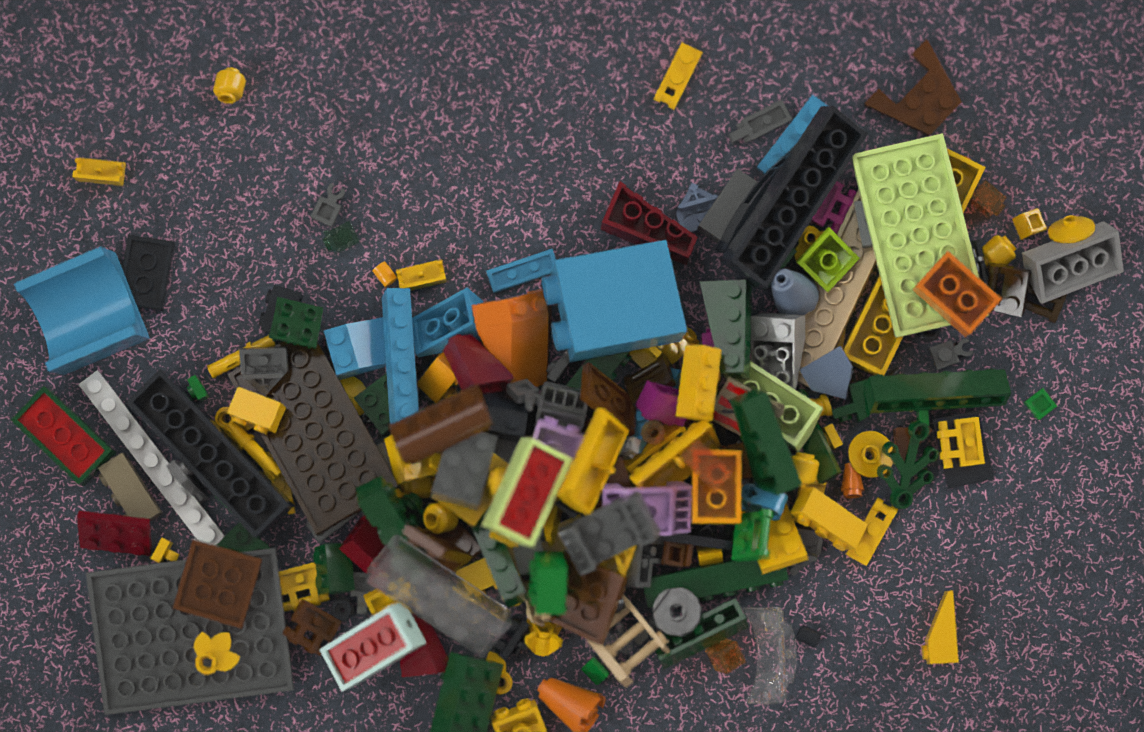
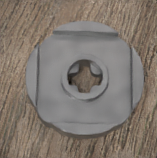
M673 588L663 591L656 598L653 605L657 626L671 636H685L697 627L701 619L702 609L698 599L692 592L684 588ZM682 606L681 611L683 615L673 618L671 609Z

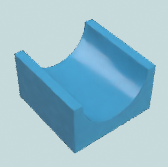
M98 247L14 283L16 291L28 302L43 331L49 353V360L45 364L49 372L65 375L150 339L117 254L106 248Z

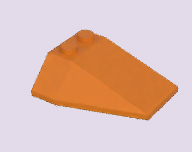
M543 289L529 291L527 294L503 300L487 301L472 305L476 330L485 348L512 373L514 379L511 383L528 379L537 387L543 385L544 381L547 382L546 370L548 369L552 309L551 305H547L545 302Z

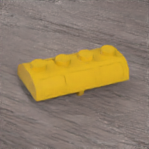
M603 408L596 409L564 481L557 492V497L566 505L586 515L592 513L609 474H614V463L629 433V430Z
M704 420L694 422L684 434L673 438L665 449L654 453L647 463L636 467L629 476L633 487L666 486V481L684 482L692 475L693 450H719L718 448L721 446L712 425Z

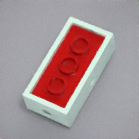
M402 601L385 608L319 650L341 691H345L359 685L426 644V641L408 607Z

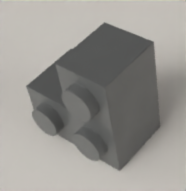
M654 540L642 547L640 543L635 545L636 549L626 575L628 578L626 586L650 587L652 563L662 562L664 541Z

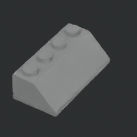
M1104 221L1095 224V232L1085 240L1075 243L1051 241L1022 252L1024 269L1031 270L1029 282L1039 302L1042 304L1124 272L1119 231Z

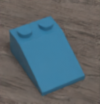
M465 288L413 317V339L416 356L423 357L443 353L442 350L449 342V339L457 334L462 336L472 334L481 342L482 340L475 326L472 305L483 303V300L469 288Z
M383 317L348 323L324 330L334 369L339 380L386 367Z

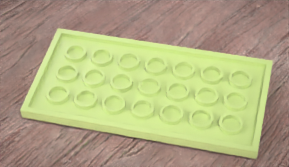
M943 133L855 153L851 161L895 338L950 326L951 324L912 290L947 251L979 278Z

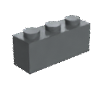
M737 169L697 228L698 231L719 244L727 225L739 205L757 181Z

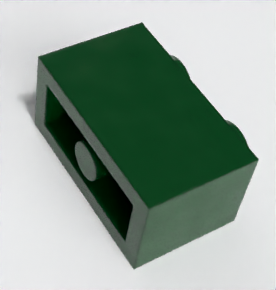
M342 543L323 544L314 548L313 561L316 564L317 576L315 583L318 588V595L344 594L355 590L352 560L339 549Z

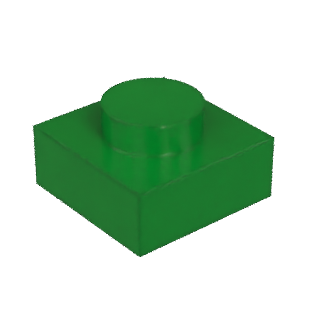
M194 375L187 379L190 384L187 386V389L193 399L197 398L202 402L209 398L198 376Z

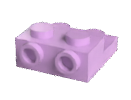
M545 416L544 419L539 418L532 438L572 458L573 461L584 437V433L580 432L581 428L573 424H567V427L558 425L559 420L549 416Z

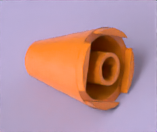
M552 677L548 680L544 679L537 690L539 698L572 732H589L599 717V714H597L598 707L603 708L606 697L602 694Z

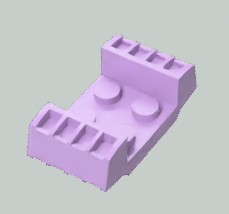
M666 481V486L623 488L618 483L604 485L602 489V506L639 490L661 531L659 536L691 532L692 485L683 481Z

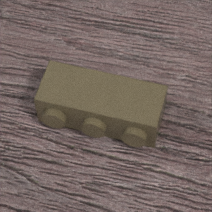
M121 453L98 468L101 472L98 475L105 487L109 486L113 491L111 495L113 501L118 507L122 506L126 514L123 516L149 518L152 521L163 514L126 454Z

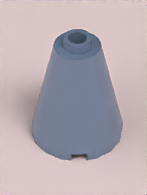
M779 269L771 281L773 302L781 314L805 315L815 309L819 301V290L815 281L810 276L788 269Z

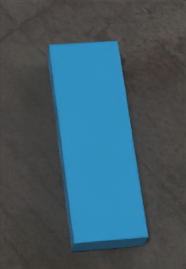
M553 249L487 270L486 273L493 293L551 275V269L556 260Z

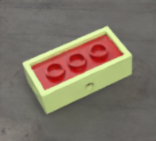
M521 438L482 526L521 546L533 547L572 458L533 438Z

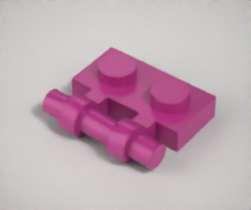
M838 181L811 220V222L821 227L824 226L826 220L833 223L831 229L836 234L857 193L850 189L847 196L841 194L840 192L844 184ZM836 201L842 204L838 214L831 212Z

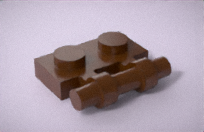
M301 599L290 619L297 623L296 628L285 627L282 634L288 638L289 642L303 646L304 650L308 653H315L321 656L322 653L319 649L323 648L320 646L322 640L324 639L331 643L342 621L310 602ZM306 630L314 633L310 639L304 636Z

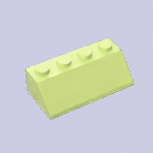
M750 361V379L734 380L752 390L764 391L771 400L784 405V413L780 418L776 417L786 445L799 452L812 434L823 407Z

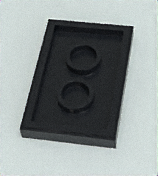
M128 235L122 269L137 307L164 311L175 242Z
M978 410L931 420L940 455L942 450L940 439L937 438V431H939L938 422L947 421L948 430L955 429V419L979 417L985 464L960 467L959 458H952L953 468L944 469L943 460H941L947 489L994 479ZM949 437L951 451L958 450L956 437Z

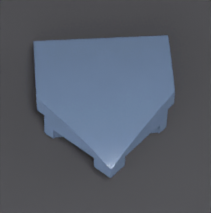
M691 183L676 212L678 223L691 233H698L697 228L718 196L712 195L699 188L698 185Z
M842 346L835 348L800 369L801 374L812 391L843 399L847 398V391L854 370Z

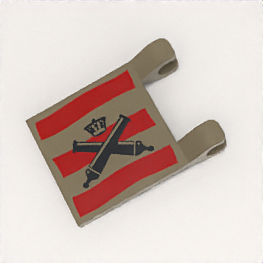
M728 377L715 399L712 421L741 436L730 399L752 389ZM771 400L775 417L780 418L784 413V405Z

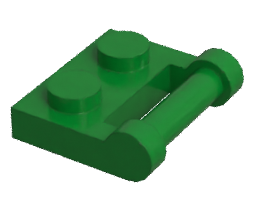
M760 509L756 512L741 513V523L735 524L732 560L743 562L769 558L770 520L773 519L774 511Z

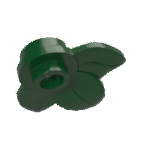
M413 492L403 495L402 499L405 501L409 513L417 517L419 526L421 524L425 526L423 519L424 510L421 509L424 505L422 499Z

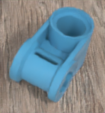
M746 484L741 489V507L745 513L756 512L760 509L774 511L772 520L777 521L781 518L788 497L785 493L775 495L757 488L755 484Z

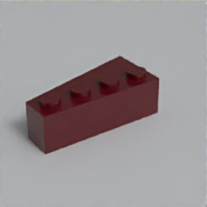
M619 181L600 229L636 245L667 240L670 258L684 265H687L698 238L678 222L664 215L660 209L650 205L638 193L628 189L621 181Z

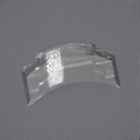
M781 607L743 608L754 631L757 645L756 677L747 698V704L784 703L787 698L786 690L788 684L794 682L797 669V645L792 625L786 624L784 611Z

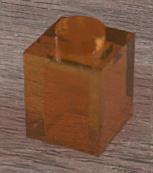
M984 180L972 194L969 203L989 219L993 214L997 217L1005 208L1003 202L1007 197L988 181Z
M725 639L705 650L714 670L728 674L746 663L737 642Z

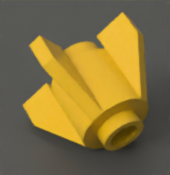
M527 617L530 634L525 636V644L534 654L549 656L562 647V639L558 636L562 629L561 626L549 621L544 622L545 626H540L530 622Z

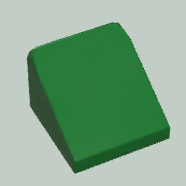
M592 657L581 669L595 685H599L610 675L595 657Z

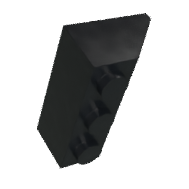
M459 384L456 385L455 394L462 391ZM506 392L484 394L483 398L493 424L483 433L497 436V439L519 442L525 434L527 419L525 403L517 404Z

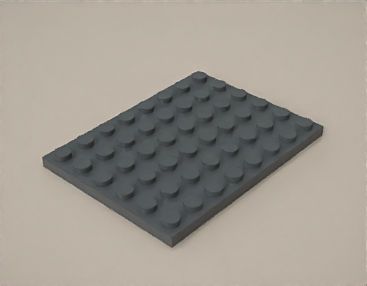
M276 548L241 552L263 559L242 629L173 609L187 559L87 572L86 579L104 715L294 690L288 638L282 634L286 627ZM204 632L211 639L219 633L228 632L231 636V648L229 651L240 656L238 663L228 671L216 670L208 675L200 673L195 665L198 655L194 649V642L197 636ZM205 658L204 664L206 666H211V659Z

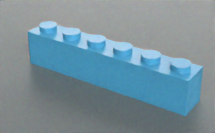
M387 288L382 296L390 424L418 411L410 288Z

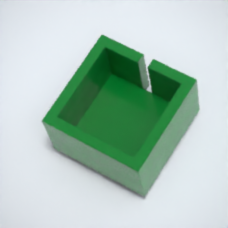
M534 551L533 560H529L531 582H528V597H530V606H534L536 614H565L567 566L563 552Z

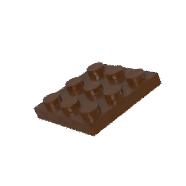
M193 539L173 609L242 629L263 559Z
M563 550L567 566L565 614H552L549 621L598 645H603L628 578L600 564H597L595 570L581 575L568 550Z

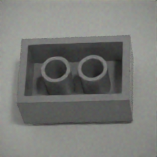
M481 432L443 450L430 498L477 511L497 436Z

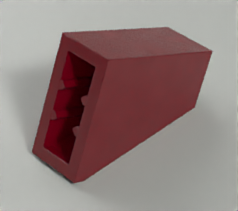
M472 334L452 336L442 350L462 391L474 384H478L482 395L503 392L506 390V384H510L514 379L512 373Z
M364 514L357 521L339 549L379 586H382L388 581H394L399 576L400 572L398 570L402 564L395 563L389 543L383 544L378 534L377 526L373 527Z
M412 613L411 615L421 631L426 644L399 660L402 678L445 672L448 657L428 616L418 617V613Z

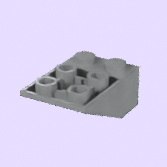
M761 312L751 316V362L788 386L796 389L805 343V315Z

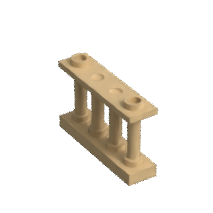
M622 593L621 597L625 603L624 609L620 613L614 614L610 628L630 612L635 615L639 622L611 645H598L588 639L586 640L619 682L626 688L633 683L628 676L632 673L630 670L659 646L666 654L670 650L666 646L669 641L660 631L655 633L624 593ZM646 629L653 640L625 663L622 661L619 664L614 658L617 656V652Z

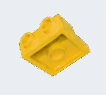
M528 698L522 699L516 703V707L511 709L501 707L495 710L494 715L491 716L495 732H547L535 699L531 701Z

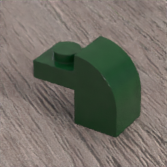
M868 379L849 385L847 392L851 404L833 409L832 421L838 419L839 423L853 419L852 414H855L858 423L871 414L864 391Z

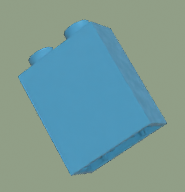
M667 240L555 260L551 269V276L542 277L545 302L547 305L557 304L561 321L554 322L551 325L554 345L557 351L567 349L570 362L680 342L687 332Z

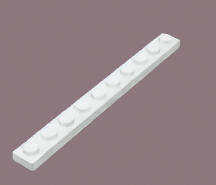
M97 370L78 384L196 539L216 545L225 535L197 498L192 496L175 479L166 467L169 464L167 459L102 374Z

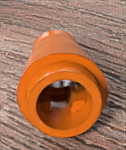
M846 463L841 492H843L844 498H860L864 491L861 475L853 469L850 463Z

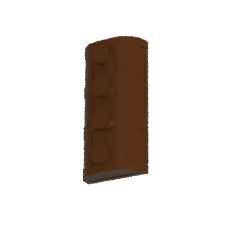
M474 384L463 391L389 424V428L405 465L408 463L412 465L489 429L493 422L478 384Z

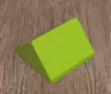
M828 227L796 262L808 276L826 292H829L860 258Z

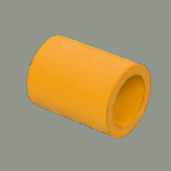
M385 261L372 270L385 288L398 279Z

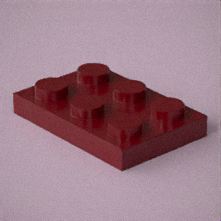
M78 511L77 526L80 548L110 551L113 553L151 555L152 540L149 518Z

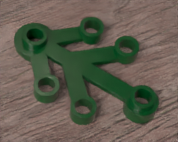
M919 420L911 422L908 426L910 441L905 462L900 456L899 448L896 444L886 442L882 447V452L891 458L901 475L900 483L898 484L893 477V469L882 464L877 469V475L885 480L892 491L890 503L897 509L908 508L913 502V494L925 484H930L934 479V474L924 467L939 458V451L932 446L926 447L923 451V456L915 462L919 442L925 440L929 435L928 425ZM893 447L892 451L888 453L889 448ZM887 469V473L883 475V471ZM918 473V479L910 484L911 477ZM928 473L927 478L923 479L924 475Z

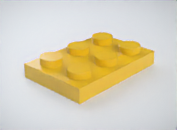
M787 503L781 518L777 521L770 520L769 558L757 560L762 574L808 560L807 552Z

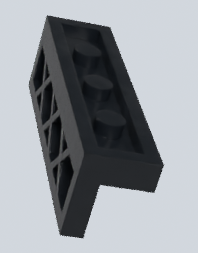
M703 524L698 529H691L689 533L658 536L655 540L731 550L732 540L729 537L731 524L724 525L723 533L713 532L709 527L712 524Z

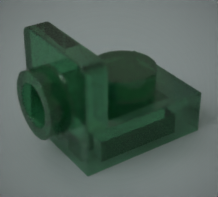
M350 221L330 231L328 229L323 231L326 237L322 240L327 250H333L335 255L360 243Z

